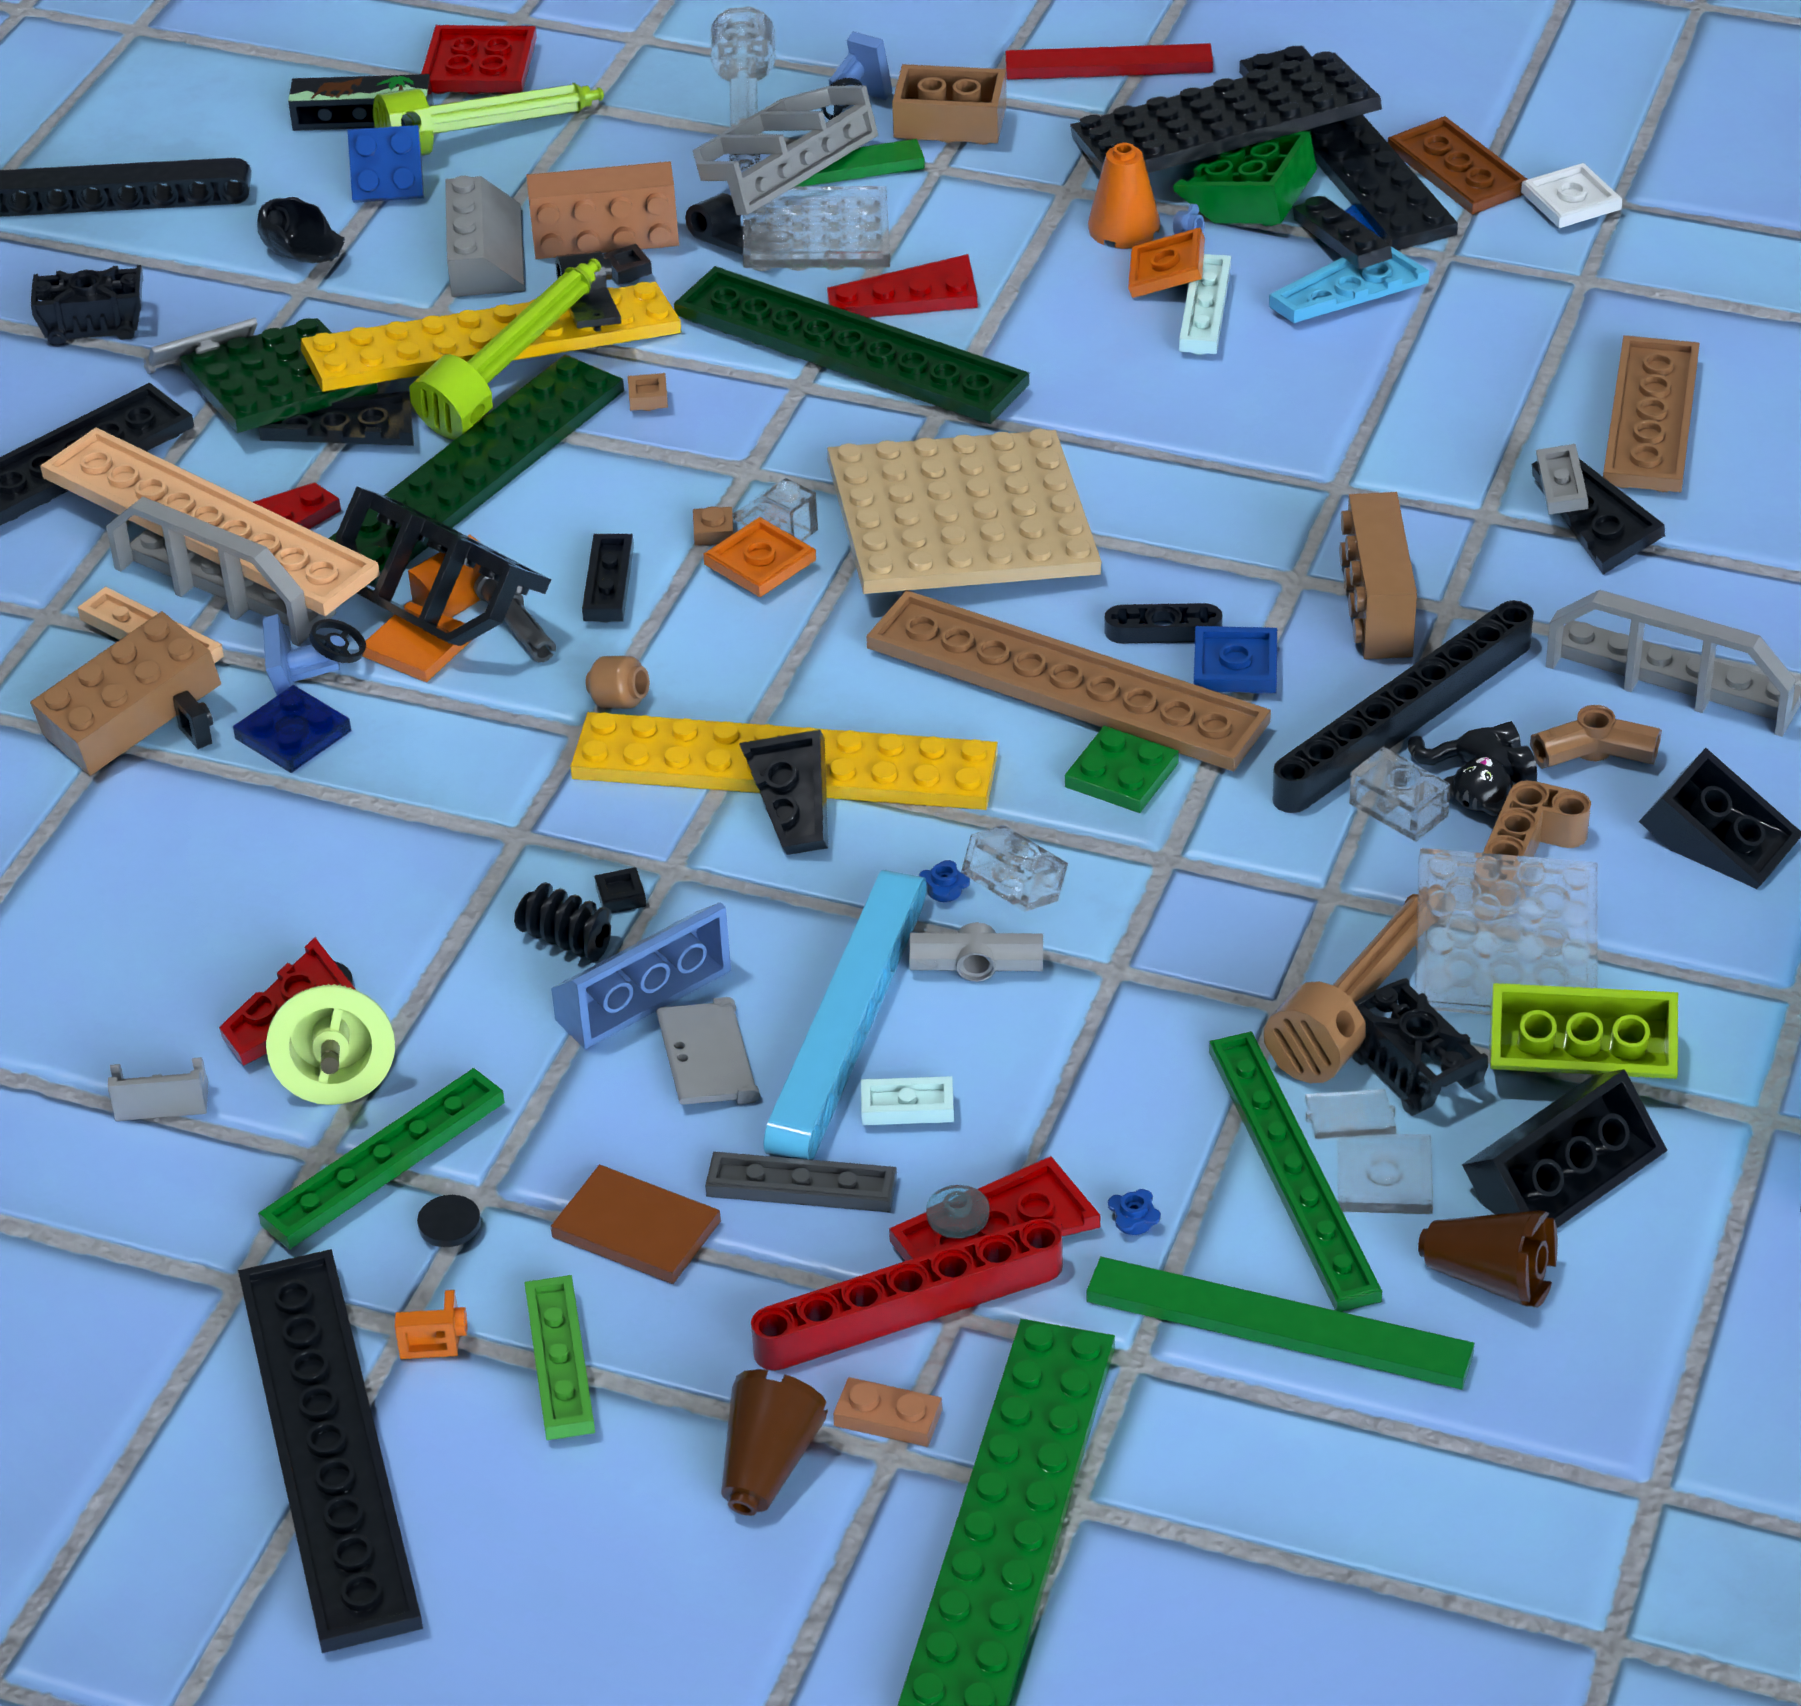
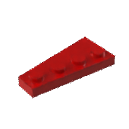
M969 254L827 288L829 305L867 318L977 308V292Z
M1050 1156L889 1228V1238L898 1253L907 1261L1034 1219H1049L1057 1223L1061 1228L1062 1237L1100 1228V1214L1053 1157Z

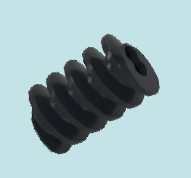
M544 882L535 891L528 892L523 896L516 908L514 923L521 932H528L535 938H543L549 944H557L563 950H572L577 956H586L587 959L595 962L602 957L608 947L611 938L610 923L612 915L611 910L607 907H601L597 910V906L593 901L589 900L582 904L580 896L574 894L568 898V894L564 889L559 888L553 891V886L550 883Z

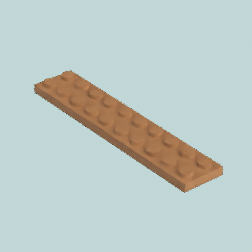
M908 590L901 595L866 636L868 649L1100 727L1107 726L1178 750L1180 754L1233 772L1270 724L1271 720L1270 709Z

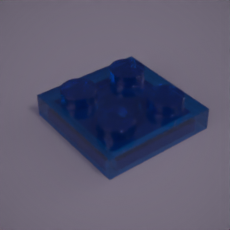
M292 685L233 726L236 740L290 773L352 731L350 718L295 685Z

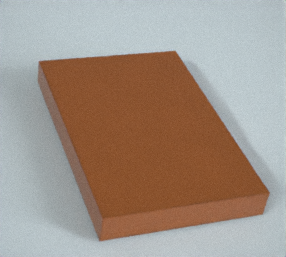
M599 1164L553 1222L551 1233L553 1238L674 1284L721 1222L720 1210Z

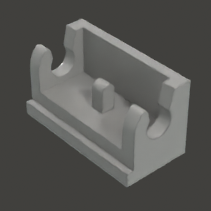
M202 1057L192 1058L194 1070L188 1074L164 1076L159 1074L152 1075V1077L124 1079L121 1065H110L112 1077L108 1078L107 1087L115 1121L207 1114L208 1078Z

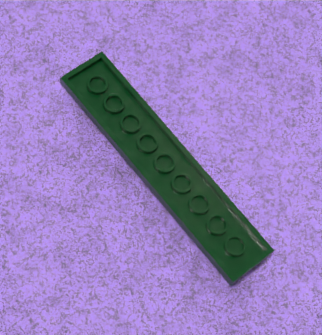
M714 266L674 302V310L681 318L991 424L1030 385L1029 372L717 266Z
M565 354L384 496L396 499L453 528L624 392L623 378ZM369 508L355 541L359 554L378 562L381 575L401 524L399 528L384 524L376 519L378 512ZM337 532L328 539L336 542L335 537ZM425 537L424 541H416L408 563L428 548V538ZM380 576L368 585L375 588Z

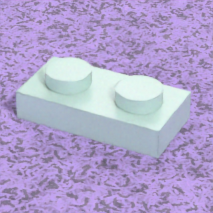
M952 1076L861 1079L862 1125L954 1122Z

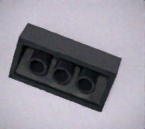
M1621 1069L1592 1075L1463 1163L1462 1167L1483 1206L1493 1214L1545 1211L1549 1213L1548 1218H1554L1556 1228H1558L1668 1150L1626 1070Z

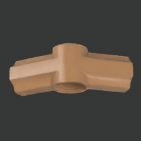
M1588 705L1580 709L1577 720L1532 734L1530 737V747L1533 751L1534 759L1541 769L1578 757L1588 761H1600L1608 758L1610 755L1654 765L1662 730L1656 727L1615 719V714L1609 708L1602 705Z

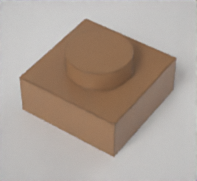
M665 373L628 376L630 411H651L657 408H668Z
M712 506L693 509L695 546L719 544L734 534L732 507Z

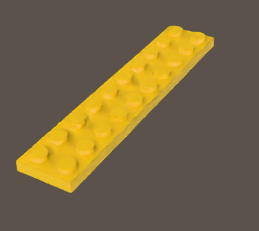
M640 282L633 286L620 288L608 287V291L621 315V324L601 326V331L598 332L594 331L593 327L577 328L569 310H567L514 360L681 333V320L656 282ZM534 300L513 305L501 304L494 308L482 310H464L457 314L444 316H427L413 321H394L387 325L369 328L356 327L350 331L331 334L319 333L312 337L301 338V352L322 392L421 376L445 354L455 355L468 362Z
M587 712L570 766L572 779L760 793L739 743L819 729ZM820 729L825 737L827 798L987 810L998 756V742Z

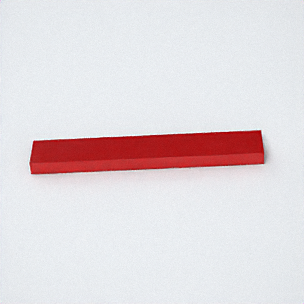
M1211 43L1005 50L1006 77L1008 80L1213 72Z

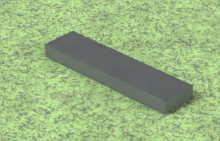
M713 1152L705 1184L706 1197L890 1212L897 1181V1167Z

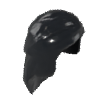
M288 197L269 200L261 206L258 212L257 227L259 236L263 243L279 256L293 258L306 263L332 262L334 258L339 256V252L345 243L343 242L345 238L331 229L319 207L299 198Z

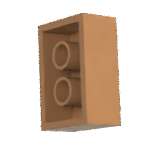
M902 64L892 101L894 138L940 140L944 143L955 141L975 142L981 145L998 143L1007 105L1006 69Z

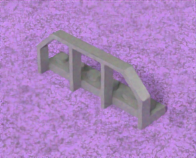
M866 85L827 86L782 98L692 151L700 180L728 181L736 215H748L879 135ZM830 105H854L825 122L823 111H811ZM763 131H810L787 146L783 135H758ZM724 154H772L742 173L738 161H714Z
M146 497L140 498L106 526L115 570L121 572L135 561L172 577L174 592L177 596L182 597L191 588L197 587L227 600L230 618L234 620L240 618L248 610L266 617L278 614L281 622L289 626L292 644L296 646L301 645L309 638L314 623L322 619H330L336 614V609L327 616H323L307 608L304 591L267 547ZM133 515L161 525L164 537L146 529L130 542L126 521ZM184 535L218 549L220 565L187 549ZM240 558L252 563L275 592L243 577Z
M1598 590L1557 610L1549 624L1547 668L1554 669L1559 659L1565 658L1625 676L1623 689L1625 691L1632 692L1638 680L1694 696L1696 697L1694 710L1696 712L1703 713L1707 704L1711 701L1776 720L1774 735L1783 737L1801 705V686L1795 684L1796 679L1760 635L1603 590ZM1595 609L1631 619L1630 634L1628 636L1585 622H1578L1574 619ZM1645 624L1703 640L1701 656L1644 641ZM1717 644L1748 653L1765 675L1716 662Z

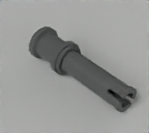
M481 574L474 584L475 594L480 600L487 601L489 604L498 581ZM515 592L504 621L527 648L533 659L537 662H545L553 656L549 649L556 651V645L525 609L522 594Z

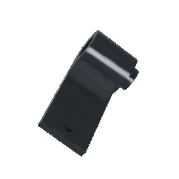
M721 193L690 206L686 211L685 220L688 230L694 237L772 265L776 264L777 259L795 252L796 245L741 226V215H736L732 196L729 194Z
M601 251L556 256L557 279L565 273L566 268H576L580 263L587 265L588 261L592 258L597 259L601 264V270L594 273L596 278L591 283L590 293L584 294L568 309L576 327H593V330L598 332L601 331V326L621 324V315L608 291L606 280L612 279L610 258H603Z

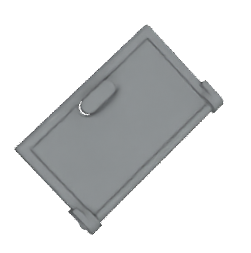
M256 318L248 319L151 347L149 357H144V368L150 374L156 372L155 368L180 362L181 356L191 354L194 350L196 354H201L218 349L220 345L227 344L231 339L252 337L257 327Z
M713 998V1003L661 1007L656 1010L679 1103L682 1105L737 1100L738 1105L754 1103L760 1098V1092L754 1083L735 1014L736 1005L733 998Z

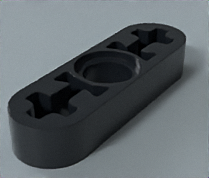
M1208 603L1116 605L1105 612L1104 632L1110 641L1122 644L1195 642V626H1222L1223 614L1217 606ZM1158 621H1169L1173 624L1168 626L1155 625L1154 623Z

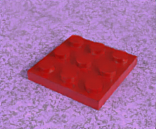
M435 25L421 74H430L432 92L436 94L447 92H467L468 94H479L482 92L511 94L523 92L537 40L536 26Z

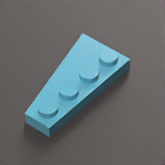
M1391 247L1392 259L1362 269H1358L1342 257L1269 294V307L1293 323L1427 284L1429 283V270Z

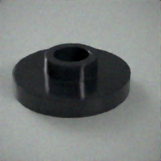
M443 1195L430 1200L421 1208L417 1223L420 1235L428 1243L438 1247H455L468 1242L477 1234L481 1225V1218L477 1205L469 1198L461 1195Z

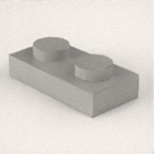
M1576 444L1536 450L1537 464L1548 514L1588 509V496Z

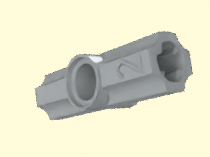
M978 922L963 926L958 933H910V970L957 971L962 978L975 982L990 978L995 971H1043V934L996 933L991 926Z

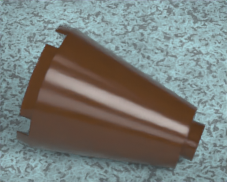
M1539 1210L1434 1220L1428 1229L1424 1228L1419 1237L1418 1251L1419 1255L1424 1257L1426 1266L1523 1306L1538 1308L1544 1303L1552 1285L1551 1281H1544L1547 1266L1556 1267L1558 1249L1556 1222L1554 1218L1547 1217L1549 1215L1548 1212Z
M762 1369L743 1371L736 1376L732 1386L721 1494L728 1501V1507L739 1514L747 1516L755 1515L756 1512L766 1511L770 1507L824 1424L828 1409L824 1410L826 1405L824 1396L812 1386L784 1374L782 1382L766 1379L769 1370Z

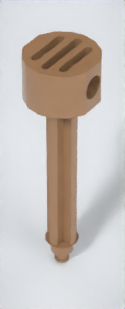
M1433 886L1429 891H1422L1420 894H1412L1407 897L1402 908L1333 985L1320 981L1306 982L1297 987L1270 1016L1264 1027V1043L1281 1070L1294 1079L1307 1083H1324L1340 1071L1359 1049L1366 1034L1365 1020L1354 1002L1375 991L1425 933L1438 923L1440 919L1439 911L1442 908L1441 901L1445 898L1442 888Z

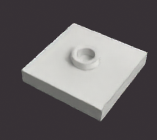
M1584 163L1522 181L1521 193L1558 228L1621 210L1622 198Z

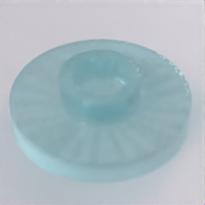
M966 1185L947 1186L939 1189L929 1198L926 1206L927 1221L934 1231L943 1236L951 1238L972 1236L986 1226L989 1220V1203L985 1195L973 1187Z

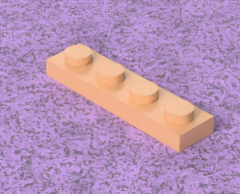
M106 586L77 607L81 621L119 640L158 614V612ZM176 622L210 650L214 663L224 657L222 644Z

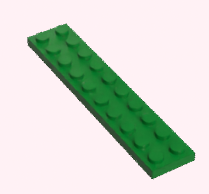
M1020 1319L897 1706H1010L1114 1354L1115 1335Z

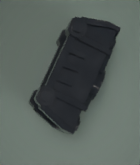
M137 265V268L119 269L118 266H113L104 271L81 270L71 274L60 270L56 271V275L47 276L34 274L31 291V310L33 318L44 337L48 338V342L51 345H64L67 339L117 335L121 340L132 339L134 331H137L141 311L142 266Z
M1407 978L1381 987L1354 1002L1365 1020L1366 1034L1361 1046L1353 1054L1352 1058L1360 1065L1367 1063L1401 1097L1403 1109L1411 1116L1432 1107L1442 1086L1446 1087L1454 1082H1458L1464 1089H1468L1483 1081L1488 1068V1056L1485 1053L1481 1054L1470 1044V1037L1467 1034H1460L1427 1002V996L1424 993L1418 994L1410 986ZM1376 1007L1382 1012H1392L1391 1018L1375 1016L1370 1009ZM1421 1054L1428 1055L1432 1060H1439L1442 1073L1436 1076L1421 1061Z

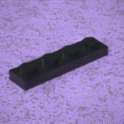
M1310 197L1305 203L1293 206L1294 220L1358 269L1392 259L1391 245L1327 197Z

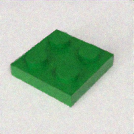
M1103 726L1066 772L1065 787L1141 813L1179 764V751Z

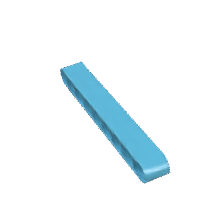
M887 870L880 871L768 1120L764 1135V1152L766 1154L785 1158L814 1159L910 939V933L913 932L922 911L927 888L925 877Z

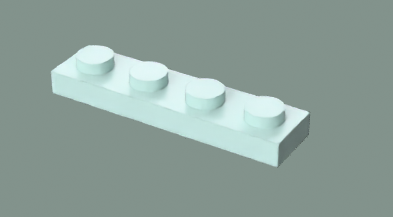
M1204 254L1202 279L1189 282L1179 338V352L1217 354L1231 270V256Z

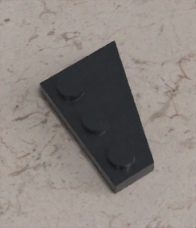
M821 730L739 743L785 853L790 855L827 849L825 737Z

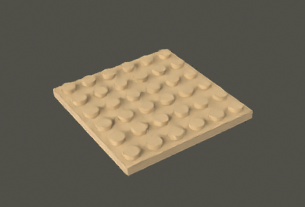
M1035 429L1031 432H997L993 435H958L954 438H920L915 441H882L876 444L863 445L849 443L837 447H827V461L863 594L1101 575L1102 561L1056 430Z

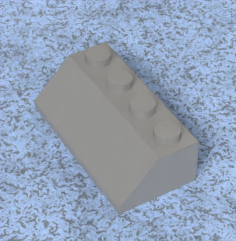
M458 176L454 179H445L447 264L452 297L525 291L520 203L481 176Z

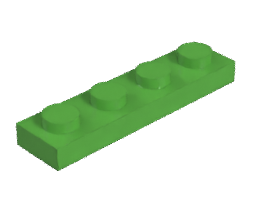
M572 1275L524 1282L546 1441L595 1433Z

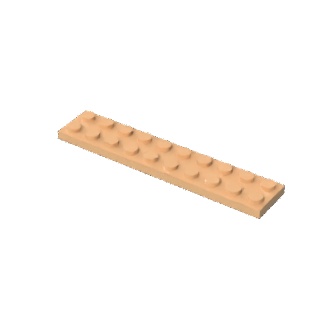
M94 428L40 465L44 479L117 515L123 513L140 498L146 497L267 547L304 591L306 607L323 616H327L380 576L378 562L98 428ZM136 515L128 519L164 537L161 525ZM184 535L187 549L220 565L218 549ZM240 558L243 577L275 592L252 563Z

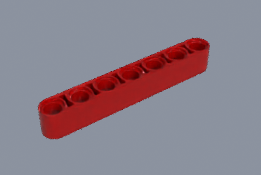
M1049 1219L1030 1220L766 1306L758 1310L751 1320L754 1359L760 1367L766 1370H782L1049 1282L1058 1277L1063 1267L1061 1228L1057 1223Z

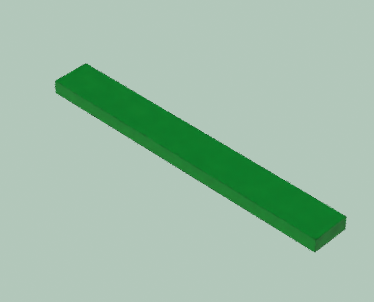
M1250 1031L1209 1041V1054L1335 1311L1343 1312L1382 1302V1289L1253 1032Z
M1101 1256L1086 1290V1302L1461 1390H1463L1474 1355V1342Z

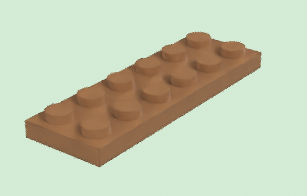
M1623 335L1603 477L1614 486L1619 488L1651 489L1659 492H1682L1700 342Z

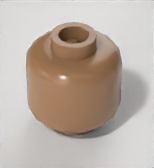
M602 656L593 663L591 670L587 673L585 684L588 693L597 706L603 709L635 708L647 695L650 681L646 668L635 657Z

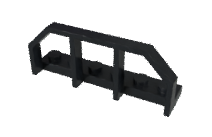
M356 486L335 537L336 543L357 552L355 540L369 508L378 512L376 518L378 521L394 528H399L401 524L374 591L365 586L357 594L445 642L457 646H462L502 624L515 592L527 595L530 589L546 594L552 580L396 499ZM426 537L429 539L428 547L446 555L421 614L418 615L392 601V598L416 541H424ZM476 564L480 565L478 573L498 581L485 613L452 631L438 625L462 566L466 565L475 568Z

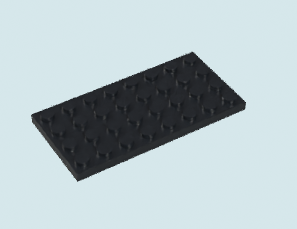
M1324 51L1314 54L1312 59L1305 61L1291 60L1283 62L1279 65V68L1272 70H1253L1248 72L1246 77L1239 79H1220L1215 81L1213 86L1206 88H1187L1182 90L1180 95L1173 97H1154L1146 102L1147 104L1140 106H1121L1114 109L1113 113L1107 115H1088L1081 118L1080 122L1070 124L1072 138L1100 172L1102 171L1106 153L1110 148L1119 143H1130L1142 151L1147 173L1381 110L1382 105L1380 95L1335 52Z

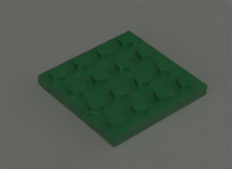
M318 318L301 319L294 325L280 329L269 328L259 335L231 339L227 344L220 345L218 349L196 354L194 350L191 354L180 357L181 370L237 433L285 420L291 416L332 406L331 403L349 397L367 396L378 392L377 383L322 392L301 352V338L312 337L319 333H332Z

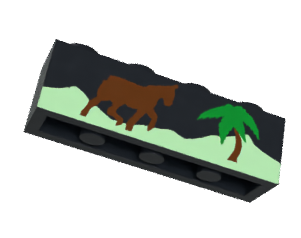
M430 74L293 78L288 99L292 130L375 128L373 104L375 96L380 93L419 88L423 91L428 105L432 106L434 103ZM401 118V125L406 126L404 120Z

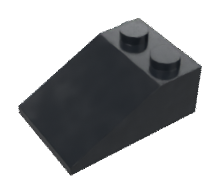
M1707 748L1680 773L1639 820L1640 824L1671 851L1755 889L1761 886L1801 838V831Z

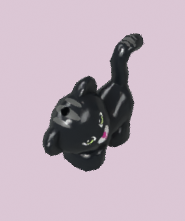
M1512 721L1494 727L1469 730L1458 739L1444 742L1433 749L1425 748V742L1420 736H1413L1408 740V751L1417 763L1435 765L1455 756H1458L1466 763L1457 770L1454 776L1441 780L1436 789L1441 795L1457 800L1461 805L1470 810L1481 811L1493 817H1498L1509 791L1513 787V782L1515 784L1526 780L1537 782V766L1533 753L1527 745L1521 746L1519 733Z

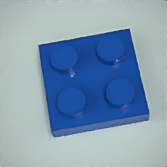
M418 125L347 130L353 203L424 198L420 128Z
M1195 626L1194 685L1215 692L1276 693L1277 628Z

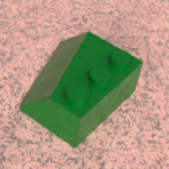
M1310 131L1297 132L1217 154L1218 159L1210 164H1200L1193 170L1195 175L1187 182L1180 179L1173 185L1174 192L1189 204H1197L1199 212L1213 223L1262 224L1263 226L1281 224L1317 170Z

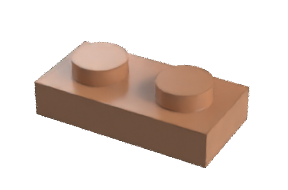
M848 1377L833 1413L834 1426L928 1447L942 1413V1397Z

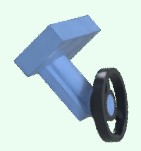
M853 31L846 40L849 54L829 79V85H866L869 96L887 100L893 90L883 39ZM834 105L833 115L826 111V107H822L821 111H823L828 120H831L841 114L842 109L849 105Z
M276 614L262 618L265 669L278 699L294 695L293 682L340 670V663L358 661L366 649L365 639L354 627L339 620L322 619L314 623L310 631L309 639L311 645L291 650V643L279 615ZM321 628H334L343 631L341 634L329 633L327 636L316 634V631ZM349 635L357 642L359 652L350 654L347 650L349 647V641L347 640Z

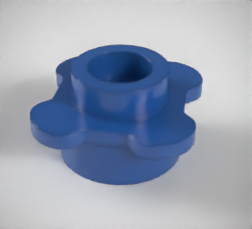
M944 860L933 866L931 870H923L919 873L920 877H925L929 896L939 902H950L957 899L961 895L962 889L970 885L969 875L962 874L957 869V864L951 860Z
M1146 1189L1128 1192L1123 1196L1113 1195L1108 1200V1209L1115 1213V1225L1125 1234H1143L1153 1225L1159 1223L1161 1219L1160 1211L1155 1209L1152 1204L1153 1194Z

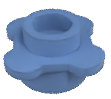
M1190 204L1188 211H1178L1173 220L1174 235L1196 228H1201L1202 232H1204L1205 222L1202 215H1199L1197 204Z

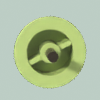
M328 984L304 990L294 995L280 1007L268 1029L266 1051L274 1075L287 1090L309 1102L337 1105L362 1098L383 1081L393 1062L395 1038L389 1018L374 1000L351 987Z

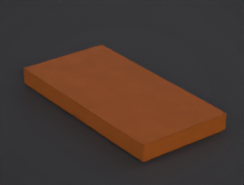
M1446 116L1388 137V144L1404 162L1471 214L1523 195L1521 193L1522 181L1528 179Z

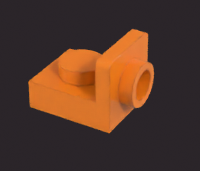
M445 1290L444 1310L395 1313V1332L400 1359L458 1356L459 1336H467L466 1307L457 1306L455 1290Z

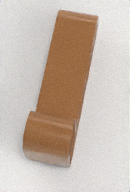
M1520 781L1513 785L1474 871L1471 910L1477 918L1495 922L1501 921L1509 915L1540 842L1565 848L1579 847L1586 842L1591 807L1589 797L1575 790L1536 781Z

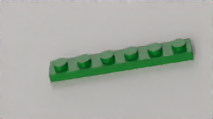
M472 1068L258 1213L260 1225L289 1250L503 1105L505 1103L503 1090L475 1068Z

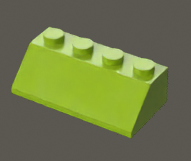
M1493 983L1490 1006V1069L1592 1075L1625 1069L1628 1076L1677 1079L1678 992Z

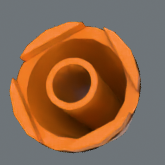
M1119 143L1107 151L1088 219L1089 233L1094 240L1103 245L1104 240L1115 242V248L1120 249L1132 248L1133 246L1150 242L1154 239V233L1156 231L1159 233L1160 218L1142 151L1130 143Z

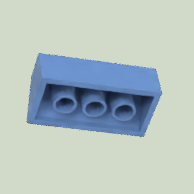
M720 902L698 910L551 988L555 1020L584 1049H587L656 1012L658 1008L665 1007L730 972L731 962L726 907Z

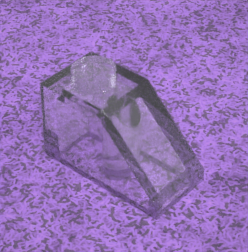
M785 478L758 494L733 513V520L746 526L758 517H761L797 539L804 541L818 530L816 492Z

